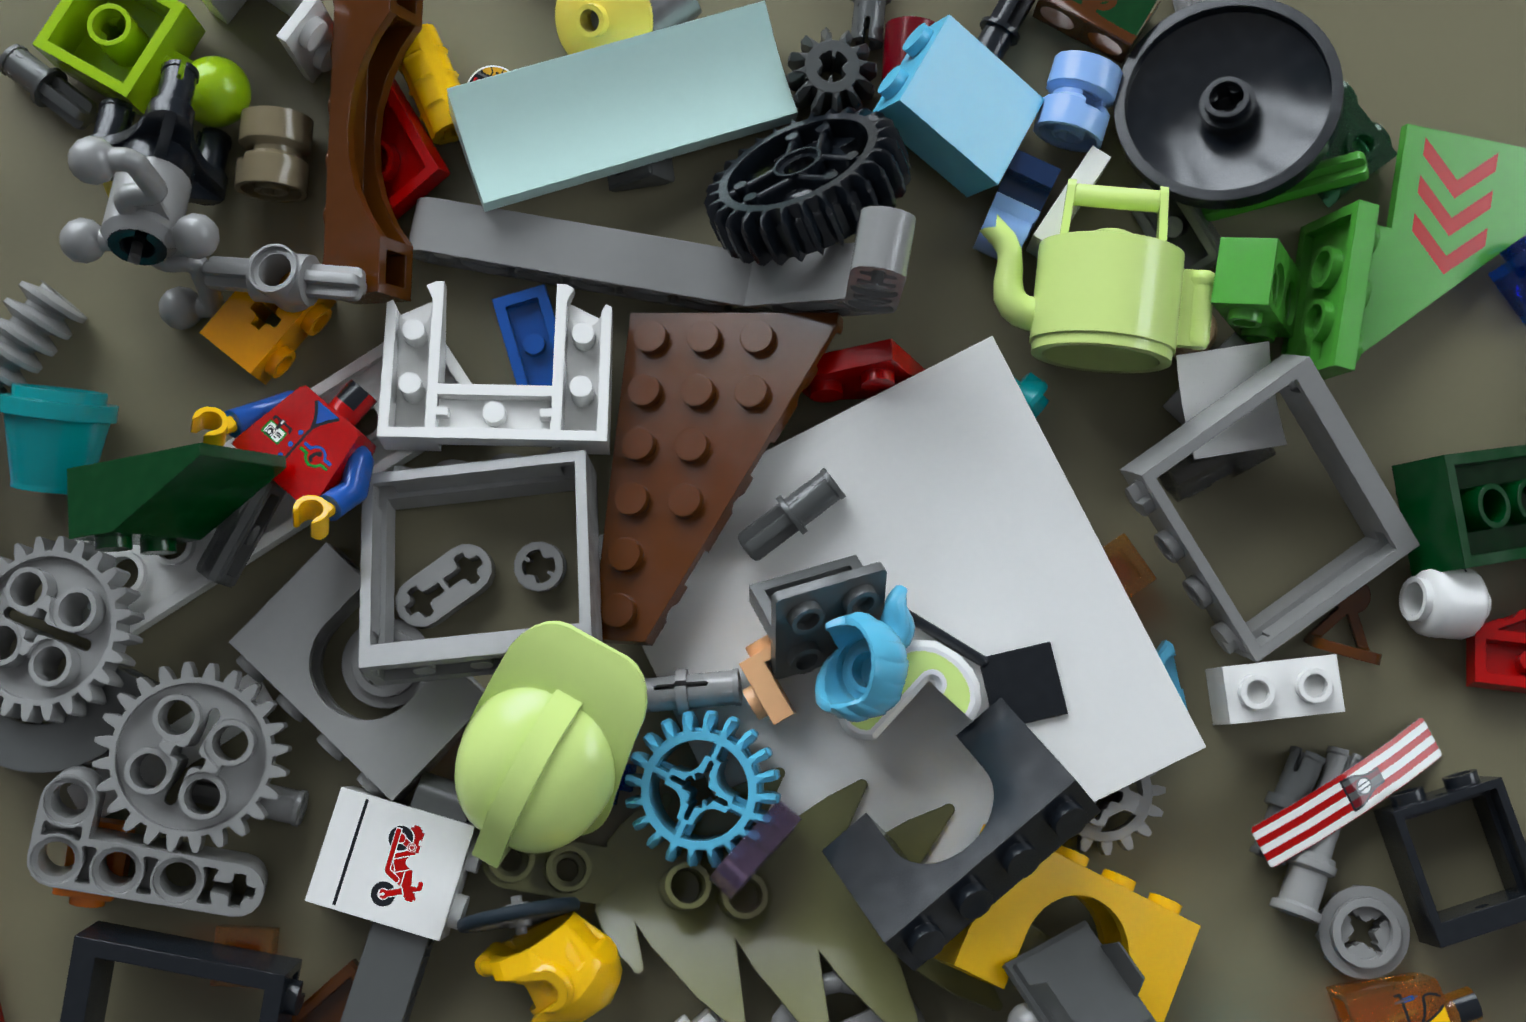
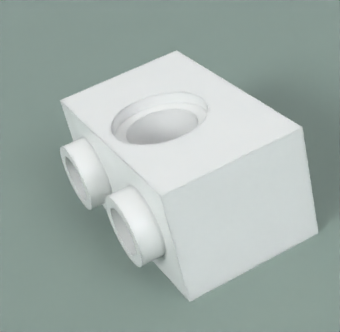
M1337 654L1205 669L1213 725H1231L1345 712Z

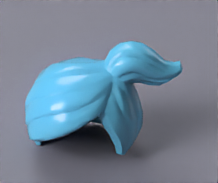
M896 585L886 598L880 620L867 613L854 612L834 618L825 624L826 631H829L838 649L823 662L816 678V704L822 710L850 722H861L869 718L885 715L887 711L900 701L909 667L906 648L911 644L915 633L914 620L907 607L906 594L908 590L906 587Z

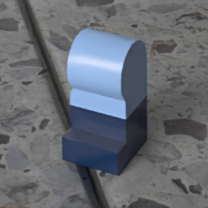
M1017 150L1005 172L981 229L996 227L998 214L1016 234L1022 248L1041 213L1061 169L1021 150ZM979 232L973 249L997 260V253L993 246Z

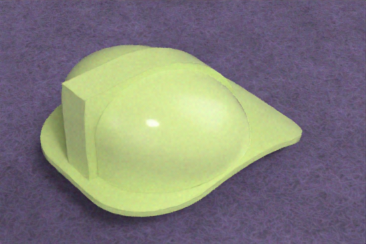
M546 621L534 625L523 632L509 646L462 734L456 756L454 780L457 798L467 819L480 830L472 851L473 856L497 869L511 848L524 853L550 852L568 845L579 836L594 832L604 824L612 811L623 773L645 719L648 704L644 675L638 664L631 658L573 625L562 621Z

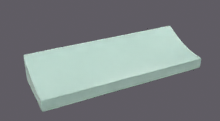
M765 0L447 88L450 116L484 212L772 129L773 127L789 124L792 122V119L796 121L798 115L779 57Z

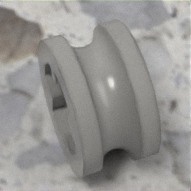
M543 541L531 542L523 546L514 560V573L518 582L532 591L541 592L556 588L563 581L567 571L566 559L562 551L555 545ZM537 551H541L544 558L554 559L555 571H547L551 578L543 583H540L537 575H527L526 562L533 563L534 560L530 556Z

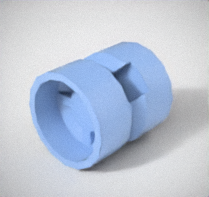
M1068 50L1061 51L1055 55L1046 89L1050 94L1043 97L1045 100L1038 111L1033 128L1035 134L1046 143L1069 151L1088 152L1092 145L1100 149L1110 118V114L1106 109L1114 105L1123 74L1121 68L1110 59L1087 51Z

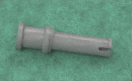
M1328 746L1326 751L1327 761L1323 765L1316 789L1339 776L1364 759V757L1357 753H1352V756L1348 755L1349 750ZM1341 828L1287 860L1288 867L1278 897L1271 898L1270 907L1308 922L1321 923L1323 915L1318 912L1328 878H1334L1338 870L1335 867L1336 862L1331 858Z

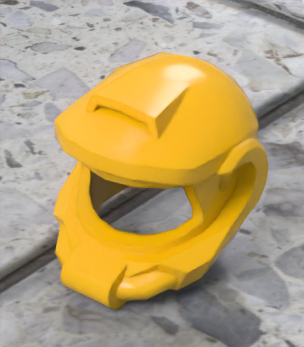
M575 911L535 924L527 928V934L514 935L511 939L502 943L493 942L475 960V969L481 976H493L497 982H511L526 987L533 1001L529 1009L533 1014L530 1022L585 1021L612 1002L622 975L621 960L616 944L609 936Z

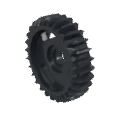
M848 106L841 113L831 108L822 116H816L814 113H811L808 119L797 123L792 119L791 125L780 130L773 127V133L763 139L755 138L753 146L748 149H739L738 158L725 161L724 171L715 173L713 183L706 190L707 197L704 204L710 219L709 222L718 241L721 242L723 248L728 251L731 257L740 258L743 263L748 264L756 261L761 266H765L771 260H774L778 265H783L792 257L802 262L807 254L818 251L823 255L825 248L836 243L844 247V239L857 233L860 213L864 207L887 206L895 208L896 199L904 196L906 193L905 186L911 180L909 172L911 164L902 137H900L899 131L895 128L892 119L886 118L883 113L878 111L872 113L868 108L856 111Z

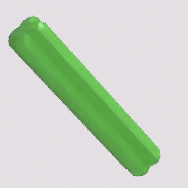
M1355 151L1322 160L1297 185L1270 200L1235 209L1202 208V213L1205 219L1211 222L1366 181L1369 178L1366 156L1363 152Z

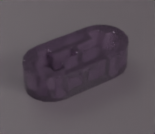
M782 800L778 804L776 803L762 817L764 822L759 821L710 876L709 880L730 899L748 883L802 821V818Z

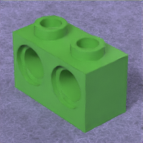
M1221 237L1211 304L1230 327L1246 342L1259 343L1269 341V344L1275 341V337L1293 338L1302 274L1278 238Z

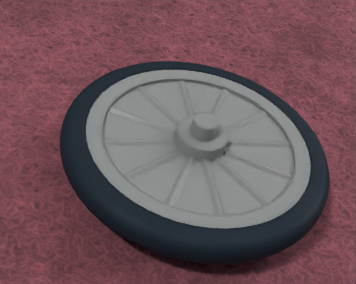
M522 895L510 897L511 904L506 905V907L476 913L459 919L457 929L460 933H476L509 927V929H515L516 935H523L528 933L527 926L532 925L534 922L578 911L580 909V901L576 897H563L523 902Z

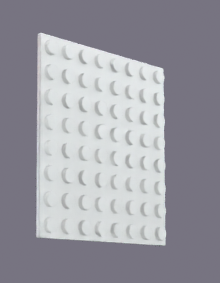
M993 336L765 451L751 473L753 477L752 482L746 492L734 502L733 513L709 553L704 551L684 584L688 588L679 603L669 610L666 618L667 623L653 646L642 645L657 677L674 676L675 670L688 669L689 674L730 671L739 668L743 690L750 686L739 663L750 658L745 648L767 635L749 602V585L857 555L863 566L876 562H881L887 571L885 601L896 585L906 587L908 590L906 598L909 610L984 656L1050 641L1068 714L1026 723V725L1077 780L1094 802L1206 748L1201 735ZM825 468L846 497L837 501L807 524L805 527L808 531L805 534L798 531L761 560L755 561L741 546L738 540L739 533L778 504L776 498L779 495L785 499ZM602 534V535L599 536V554H600V560H601L602 543H603V535H604V534ZM915 627L913 640L938 641ZM962 656L973 668L980 684L981 706L975 717L976 719L990 705L980 666ZM821 667L806 674H796L783 679H777L796 713L776 725H773L769 716L758 720L743 692L742 706L727 705L692 709L698 718L699 728L703 727V719L708 710L718 712V729L720 730L723 729L729 717H738L740 725L735 736L740 739L744 733L750 729H755L758 731L759 736L749 746L752 753L755 754L760 749L770 747L773 752L769 759L759 762L761 771L764 772L778 767L784 769L785 776L777 790L781 794V801L778 804H771L768 810L775 817V822L770 827L761 826L759 830L763 837L761 843L776 830L827 796L860 779L866 780L868 786L849 827L867 813L887 832L909 819L942 807L945 804H952L955 807L953 815L921 862L922 864L940 862L962 852L979 836L983 824H986L990 817L994 801L991 779L985 769L956 736L973 721L930 682L920 690L876 740H861L848 735L842 728L837 716L822 710L816 704L815 684ZM673 710V712H674V714H675V716H676V718H677V720H678V722H679V724H680V726H681V728H682V730H683V725H682V716H683V715H679L677 710ZM703 740L688 742L699 765L705 755L710 753L714 744L713 742ZM729 752L727 756L728 763L724 773L728 785L734 787L746 782L747 778L740 762ZM711 771L704 773L708 784L711 779L709 777ZM757 845V846H752V848H751L749 854H750L753 850H755L759 845Z

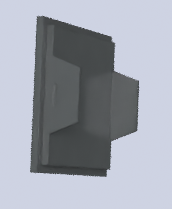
M1086 920L1002 966L1039 1022H1156L1138 996L1145 979L1141 971L1120 942L1102 944Z

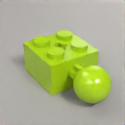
M61 0L32 43L56 68L108 98H119L128 102L133 107L132 111H135L141 117L145 113L151 98L157 95L161 79V68L164 62L171 59L181 60L177 78L180 80L183 79L187 62L191 63L199 71L200 78L196 85L192 102L197 122L209 127L229 126L240 120L242 109L249 107L252 92L249 79L235 62L221 56H205L194 61L189 59L206 30L190 9L178 0Z

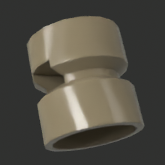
M258 105L242 109L238 143L246 152L244 156L236 160L234 189L247 197L263 201L290 203L305 200L308 196L310 166L302 158L308 156L312 150L314 121L311 117L302 112L279 106Z

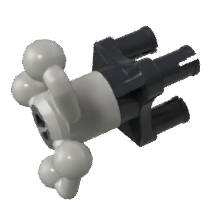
M171 59L164 62L161 68V79L157 95L151 98L145 113L136 124L132 126L136 112L132 111L133 107L131 104L119 98L103 99L98 107V116L93 134L78 139L69 149L67 155L69 169L81 182L92 185H99L110 180L113 182L102 225H99L93 219L82 217L68 221L60 232L59 243L63 253L74 262L88 264L99 260L105 251H112L113 254L122 260L136 265H151L164 272L190 273L198 294L191 288L177 286L167 290L158 303L162 320L171 328L185 330L195 326L201 318L213 317L224 304L222 291L206 287L204 284V274L202 273V265L208 261L206 257L216 250L220 242L219 228L206 215L198 213L186 215L188 203L214 206L220 204L225 199L229 180L225 173L228 153L231 150L232 139L221 129L205 127L202 129V132H197L195 140L193 130L195 111L192 108L196 85L200 78L199 71L195 66L187 62L183 79L180 80L177 78L181 60Z

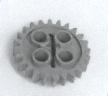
M41 536L36 537L34 549L16 543L14 544V561L0 556V715L17 719L21 717L22 721L41 724L43 719L47 722L64 723L66 713L72 716L84 717L87 711L86 700L100 705L107 703L102 689L105 684L120 688L124 685L120 676L115 672L119 665L135 667L136 661L127 655L125 651L127 646L143 643V638L130 633V625L144 620V614L129 610L128 608L130 604L141 596L140 592L123 587L131 574L128 571L114 567L117 558L104 552L95 551V545L81 540L77 543V541L65 536H58L56 541ZM42 584L41 596L35 602V592L39 585ZM91 602L90 616L82 624L83 610ZM12 609H15L24 615L44 620L48 625L90 640L91 648L86 651L84 648L73 643L55 639L52 634L12 620L9 617V613ZM17 637L16 649L10 656L11 643ZM66 656L65 670L58 677V665L62 658Z
M184 662L179 679L169 666L159 667V685H156L147 677L137 678L136 682L141 696L137 698L129 693H119L117 698L126 711L123 714L104 713L102 718L114 727L115 730L113 735L95 737V743L109 749V757L93 761L92 767L109 770L110 778L96 786V789L103 792L115 790L118 797L106 809L107 812L113 813L124 809L130 812L122 828L126 832L141 824L146 825L147 828L143 843L146 845L155 842L163 833L167 834V851H175L181 845L184 837H188L192 852L198 853L203 850L206 835L209 834L218 848L228 844L227 827H230L241 837L247 835L250 829L245 816L248 814L262 821L269 814L260 800L262 798L271 800L281 798L282 793L270 782L272 778L285 777L290 774L289 769L276 764V756L292 751V746L275 743L274 735L288 727L287 722H269L267 716L277 707V702L269 701L258 705L255 699L259 695L262 685L260 683H253L244 690L239 689L242 679V672L239 670H233L224 681H221L220 667L217 663H209L203 676L199 677L195 663ZM179 700L190 705L194 712L193 725L183 734L174 731L170 727L167 718L169 709ZM214 708L218 709L221 715L199 748L198 754L206 759L205 764L191 767L187 771L176 802L169 804L166 797L171 787L174 786L182 772H184L189 760L186 755L181 754L183 747L195 746L199 743L206 728L210 712ZM230 726L242 729L248 739L246 752L238 759L228 757L220 746L221 735ZM149 754L160 757L166 766L165 778L158 786L147 784L140 775L141 762ZM202 779L212 781L220 791L219 804L213 811L200 809L193 800L194 787Z

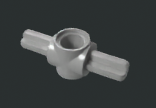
M278 243L263 246L258 251H255L250 259L212 256L202 265L204 284L209 289L248 292L250 298L255 302L274 303L280 309L291 313L300 312L313 306L318 298L359 301L367 291L366 273L363 269L359 267L320 264L315 255L297 254L289 247ZM290 272L289 277L279 285L282 277Z

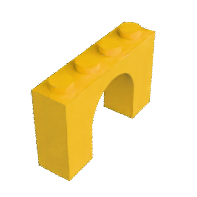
M983 824L980 833L982 832L986 824ZM1061 846L1039 864L1031 875L1023 878L997 900L983 916L975 919L949 941L933 959L977 980L1005 989L1009 976L1002 966L1018 956L1034 919L1052 902L1063 897L1074 896L1090 912L1095 922L1100 942L1102 944L1114 942L1122 944L1145 977L1138 994L1139 998L1156 1022H1164L1201 926L1180 916L1183 906L1179 903L1152 892L1149 893L1148 898H1145L1133 892L1136 882L1108 869H1103L1100 875L1086 868L1090 860L1088 857L1075 850Z

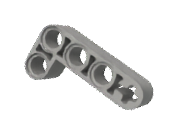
M73 766L65 769L45 786L40 796L27 854L28 870L38 883L48 887L229 917L245 916L252 913L260 905L268 884V871L264 862L257 856L246 852L205 845L202 851L193 853L188 842H182L179 848L169 852L167 851L165 838H158L155 842L146 845L143 843L144 835L99 827L106 792L97 791L96 786L103 782L102 776L94 769L86 766ZM65 783L80 785L88 796L87 807L83 809L67 807L60 798L61 785ZM63 842L71 847L75 855L74 864L70 866L54 864L47 855L48 843ZM113 852L128 854L134 860L136 872L129 876L114 874L107 865V855ZM174 862L188 864L195 872L196 881L188 886L175 885L166 875V866ZM210 867L216 868L218 870L213 879L215 883L211 891L204 890V885L210 874ZM235 874L246 875V885L248 887L244 895L233 893L234 885L231 882Z

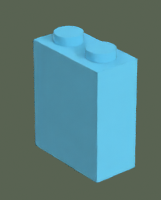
M950 14L930 26L923 23L905 41L902 49L907 54L902 63L892 69L881 82L878 93L882 97L873 112H881L886 118L892 119L904 144L961 193L969 197L999 184L1045 99Z

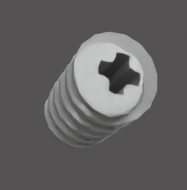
M42 280L40 286L21 281L18 284L27 299L25 303L8 297L3 301L12 317L9 320L0 317V393H9L5 385L11 387L12 383L28 384L19 370L20 368L36 374L43 369L35 352L53 357L58 352L49 337L50 335L65 340L71 338L73 334L65 322L66 318L82 324L88 319L71 302Z

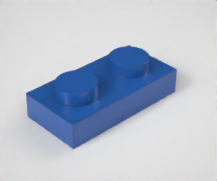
M542 284L492 299L516 384L552 386L555 313L546 285Z

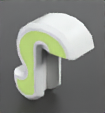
M912 640L911 644L906 648L909 667L900 701L883 716L869 718L861 722H850L839 718L841 726L848 735L856 739L876 740L928 682L932 683L968 718L974 721L981 706L980 684L973 668L960 654L938 641Z

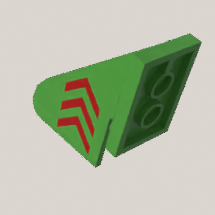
M1412 124L1402 126L1386 227L1377 225L1380 205L1360 199L1301 227L1295 265L1301 272L1302 277L1293 338H1283L1281 355L1310 356L1323 380L1355 371L1356 363L1362 353L1525 236L1526 148Z

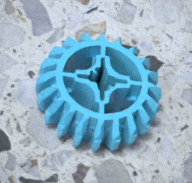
M708 710L703 719V727L699 728L695 712L687 711L682 716V732L673 719H665L661 722L662 731L666 737L665 741L653 732H649L643 737L646 746L653 754L649 755L645 752L636 751L631 755V761L635 765L644 768V773H632L625 776V784L641 787V795L627 798L625 804L627 808L632 809L643 806L646 814L637 818L632 825L637 831L650 824L654 827L656 832L646 842L650 849L656 848L665 839L670 842L665 855L667 861L674 862L677 860L683 848L688 849L686 861L690 867L700 864L703 851H706L711 867L717 868L723 864L724 855L722 847H725L729 855L737 861L745 855L744 847L739 837H742L749 844L757 846L762 842L763 837L752 824L756 822L762 826L770 827L775 822V817L770 812L761 809L762 803L771 805L778 804L781 801L780 793L764 790V783L773 782L781 777L779 769L761 771L759 762L769 759L773 752L770 747H766L753 754L749 746L757 740L759 733L755 729H750L738 739L735 734L739 728L740 719L736 716L729 717L723 729L720 730L718 729V712ZM703 740L714 743L710 753L705 755L703 761L696 769L683 765L676 766L667 762L669 756L678 747L689 741ZM729 752L737 758L743 767L748 783V799L740 797V793L732 789L725 780L724 772L728 763L727 756ZM711 771L708 787L716 792L715 796L719 798L713 800L710 796L702 800V804L695 807L698 801L695 799L698 790L691 786V782L687 779L693 777L696 781L703 778L704 773ZM660 778L665 780L664 784L674 789L680 798L681 806L677 815V824L669 817L663 807L659 791ZM709 809L719 810L723 813L731 812L741 817L737 824L727 832L712 836L693 834L696 824L701 821L703 815Z

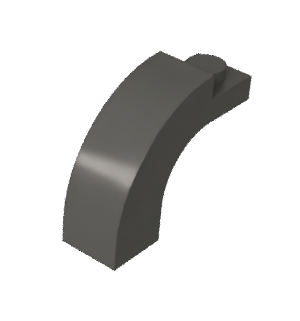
M119 665L115 672L120 676L124 685L120 688L105 684L102 689L107 703L100 705L86 700L87 711L84 717L68 715L65 717L64 723L61 724L53 722L36 724L22 721L21 717L17 719L0 715V766L29 773L62 772L73 766L93 768V761L109 757V749L95 743V737L113 735L115 730L114 727L102 718L104 713L123 714L126 711L120 704L117 695L119 693H129L137 698L141 696L136 679L139 677H147L156 685H159L160 682L131 667Z

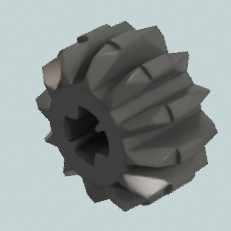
M827 27L821 31L820 43L805 35L801 40L800 48L802 52H791L788 57V67L792 72L786 75L790 90L796 91L793 96L796 108L800 109L811 105L810 115L814 113L816 116H822L823 111L828 112L831 108L838 113H841L842 109H846L848 106L856 111L862 109L861 100H871L874 96L875 86L870 81L876 78L878 71L876 63L866 61L870 52L867 43L851 47L852 34L849 30L841 35L839 41L832 40V33ZM830 71L828 81L821 78L822 73ZM834 72L841 75V79L837 82H833L832 79Z

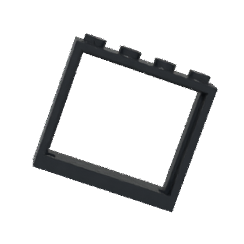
M97 921L74 937L60 1022L105 1021L115 961L263 989L265 991L259 1022H292V1016H298L305 998V993H302L303 981L299 980L302 959Z

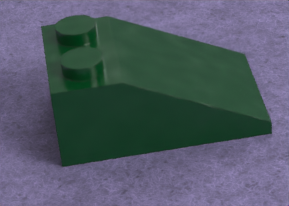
M196 443L68 468L69 539L95 541V551L100 552L128 551L133 549V545H140V554L142 555L177 553V544L202 540L286 468V456Z
M1526 445L1446 454L1392 466L1400 512L1420 544L1408 553L1412 576H1416L1419 572L1427 569L1446 572L1526 559Z

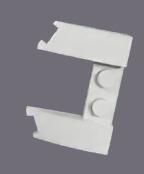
M435 281L427 285L432 302L402 315L394 300L387 302L377 438L385 450L441 451L442 445L552 447V449L560 447L562 452L586 450L587 454L610 455L613 309L611 306L606 304L600 318H597L571 305L575 296V289L567 284H557L552 386L445 383L447 286L445 281Z

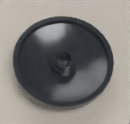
M1204 0L1171 14L1153 27L1138 42L1122 68L1123 74L1114 101V120L1123 152L1134 171L1146 184L1154 190H1159L1160 186L1169 187V199L1181 204L1204 209H1235L1259 204L1286 192L1308 176L1322 161L1334 142L1341 124L1344 107L1343 73L1339 58L1329 38L1317 24L1300 11L1275 0Z

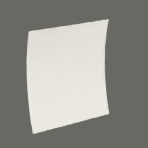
M1269 341L1176 355L1185 423L1271 363ZM1276 396L1270 397L1192 453L1194 460L1287 445Z

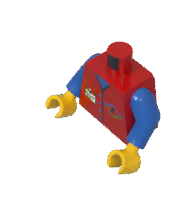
M352 379L329 404L308 386L304 385L295 391L282 392L226 410L225 413L216 407L207 406L200 408L192 417L191 432L198 433L204 429L213 430L204 435L203 443L224 446L226 437L229 434L231 437L236 438L231 444L237 449L286 456V468L272 480L296 500L293 505V527H300L303 522L313 520L311 522V537L316 540H322L329 533V521L338 520L368 496L374 466L372 456L375 453L376 445L355 426L377 401Z

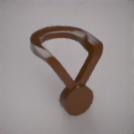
M1365 584L1336 605V609L1304 637L1303 641L1321 650L1380 665L1382 654L1370 651L1358 615L1370 603L1371 592L1369 587ZM1347 616L1356 648L1324 639L1322 636L1343 617Z

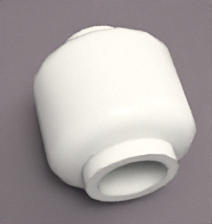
M1467 568L1446 572L1427 569L1419 572L1416 576L1411 575L1403 583L1399 595V607L1403 617L1417 634L1434 638L1462 640L1474 636L1483 626L1491 611V597L1483 578L1473 569Z

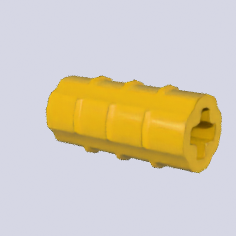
M426 23L422 24V30L407 50L398 71L405 78L410 90L409 95L414 99L420 113L419 119L424 122L432 142L443 145L459 140L449 112L447 88L461 84L458 80L459 74L454 71L447 55L449 50L443 46L434 25Z

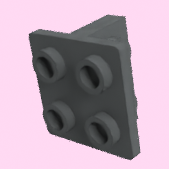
M853 555L749 585V602L771 641V671L776 679H783L796 674H806L822 667L823 662L838 649L829 631L825 629V624L832 619L854 612H863L880 620L885 604L887 571L881 562L863 566L857 555Z

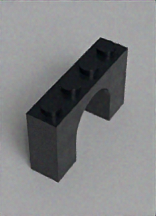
M1002 698L998 699L956 735L988 773L994 791L993 807L988 822L980 835L967 848L957 855L940 862L929 864L911 862L906 858L895 841L865 813L822 850L883 942L913 971H916L928 959L940 953L949 941L975 919L983 916L997 900L1023 878L1031 875L1039 864L1070 838L1078 835L1086 824L1101 812L1077 780Z

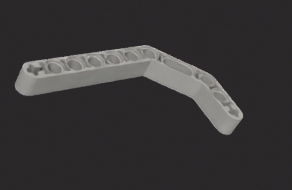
M421 197L417 199L409 241L413 246L414 259L435 265L551 285L567 284L574 289L712 313H839L843 317L894 313L897 310L907 278L916 217L907 211L893 207H864L860 213L855 242L844 243V247L840 244L825 248L823 255L818 251L807 254L802 262L792 257L783 265H778L774 260H771L765 266H761L756 261L750 264L743 263L740 258L731 257L723 247L498 208L484 212L481 205L433 197Z

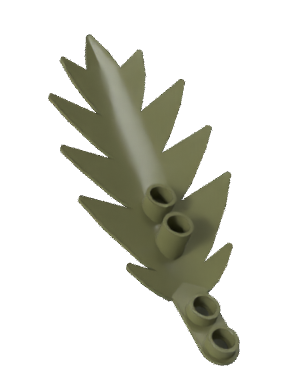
M776 768L779 769L781 777L773 782L764 783V790L777 792L785 776L783 768ZM864 779L857 780L827 796L776 830L750 854L749 852L753 845L739 837L744 847L745 855L737 861L729 855L725 847H722L724 855L723 864L717 868L711 867L706 851H703L700 864L690 867L686 861L688 850L686 848H683L677 860L674 862L667 861L665 855L670 842L666 839L656 848L650 849L646 842L655 832L654 827L650 824L637 831L632 825L637 818L646 815L643 807L635 811L618 826L607 841L606 847L572 841L568 845L545 853L517 851L521 856V866L511 872L504 870L501 865L496 869L482 861L484 874L497 887L554 898L576 897L580 902L595 904V913L602 932L613 940L617 946L619 956L634 973H641L644 966L636 929L637 925L650 947L694 996L725 1022H746L736 941L755 972L797 1022H829L819 953L842 982L881 1021L919 1022L898 960L899 957L883 942L822 852L825 847L849 828L868 786L867 781ZM747 781L731 787L740 793V797L748 799ZM668 793L660 796L665 811L672 802V796ZM762 803L761 809L768 811L771 805ZM945 804L942 807L909 819L886 833L895 841L909 861L921 863L953 815L955 807L952 804ZM709 809L705 812L701 821L696 824L693 834L712 836L727 832L737 824L741 817L731 812L723 813L719 810ZM756 822L752 824L758 831L762 826ZM568 859L576 864L577 875L572 881H563L558 877L556 867L561 860ZM1031 925L1018 956L1051 939V937ZM928 959L916 970L928 980L957 997L992 1011H1000L1003 1008V1004L993 985L977 980L938 960Z

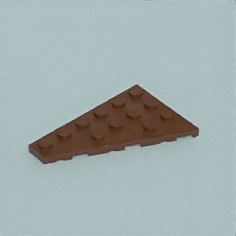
M630 313L600 560L603 643L653 646L667 623L666 618L669 610L679 603L688 588L684 584L704 551L709 553L733 513L734 502L746 492L753 480L751 473L770 442L775 444L798 406L800 393L803 389L810 386L819 371L816 366L835 334L840 335L842 333L844 320L839 313Z

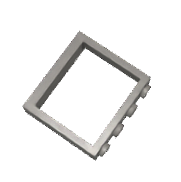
M1282 354L1119 469L1129 484L1125 488V494L1129 502L1142 516L1146 517L1148 515L1158 531L1154 535L1157 547L1170 562H1177L1187 579L1182 582L1185 592L1200 609H1206L1214 621L1215 625L1210 630L1217 643L1228 654L1234 652L1256 663L1420 545L1310 356ZM1280 392L1365 537L1245 623L1157 478L1270 397Z
M560 447L542 455L522 457L518 454L503 453L494 456L488 461L467 463L462 460L450 459L441 461L434 467L412 469L407 466H394L393 471L372 473L368 496L362 501L358 669L376 686L490 675L495 673L509 646L523 632L529 629L394 642L396 510L575 491L579 623L571 625L603 642L597 473L586 450L562 452Z

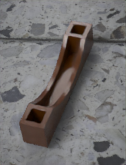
M333 0L334 24L333 42L330 48L332 70L331 93L328 100L329 139L325 159L327 186L326 206L323 211L325 232L322 264L359 267L365 271L366 294L362 295L359 301L345 302L352 304L387 303L391 300H394V302H411L413 246L400 228L388 201L382 174L381 134L384 110L393 79L407 50L422 30L423 0Z

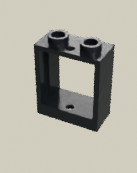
M1477 769L1465 770L1442 778L1445 787L1425 793L1423 786L1395 792L1389 796L1391 805L1373 810L1419 942L1438 948H1444L1526 921V843L1502 777L1479 776ZM1472 799L1505 890L1437 911L1405 820Z

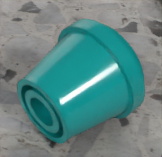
M12 383L11 393H0V412L3 413L10 487L34 492L67 494V469L99 463L110 425L118 422L119 406L108 404V394L103 392L48 385Z

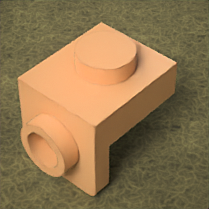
M768 635L745 648L750 658L739 663L750 683V686L743 689L742 692L758 720L769 716L773 725H776L795 714L796 711L768 664L771 662V641Z

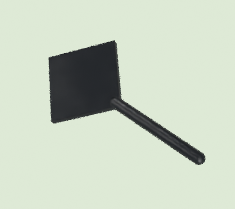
M909 610L916 628L980 666L990 706L1002 698L1025 724L1068 714L1050 641L984 656Z

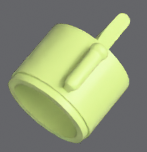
M1068 179L1060 234L1047 237L1039 244L1034 296H1029L1024 290L1023 253L1018 238L1012 229L997 214L996 227L980 230L997 253V266L993 280V301L1000 315L1015 327L1030 331L1029 343L1031 345V355L1034 358L1048 364L1082 371L1147 373L1170 367L1172 357L1176 353V347L1194 350H1205L1210 342L1213 309L1211 297L1215 273L1209 270L1184 269V251L1178 246L1167 242L1169 187L1160 186L1159 190L1080 184L1077 183V179ZM1073 206L1157 213L1156 238L1133 234L1119 228L1069 232Z

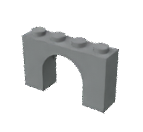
M326 542L248 621L229 643L241 654L236 659V662L250 677L259 683H262L266 678L281 693L276 698V701L291 717L299 722H302L306 717L321 732L316 740L325 751L338 761H342L347 757L361 771L357 780L367 792L380 798L387 796L391 801L403 800L418 785L423 773L430 772L461 740L462 734L485 688L472 676L427 681L399 710L388 716L373 720L358 718L341 708L333 699L326 686L323 674V659L328 642L334 632L360 606V568L343 551Z

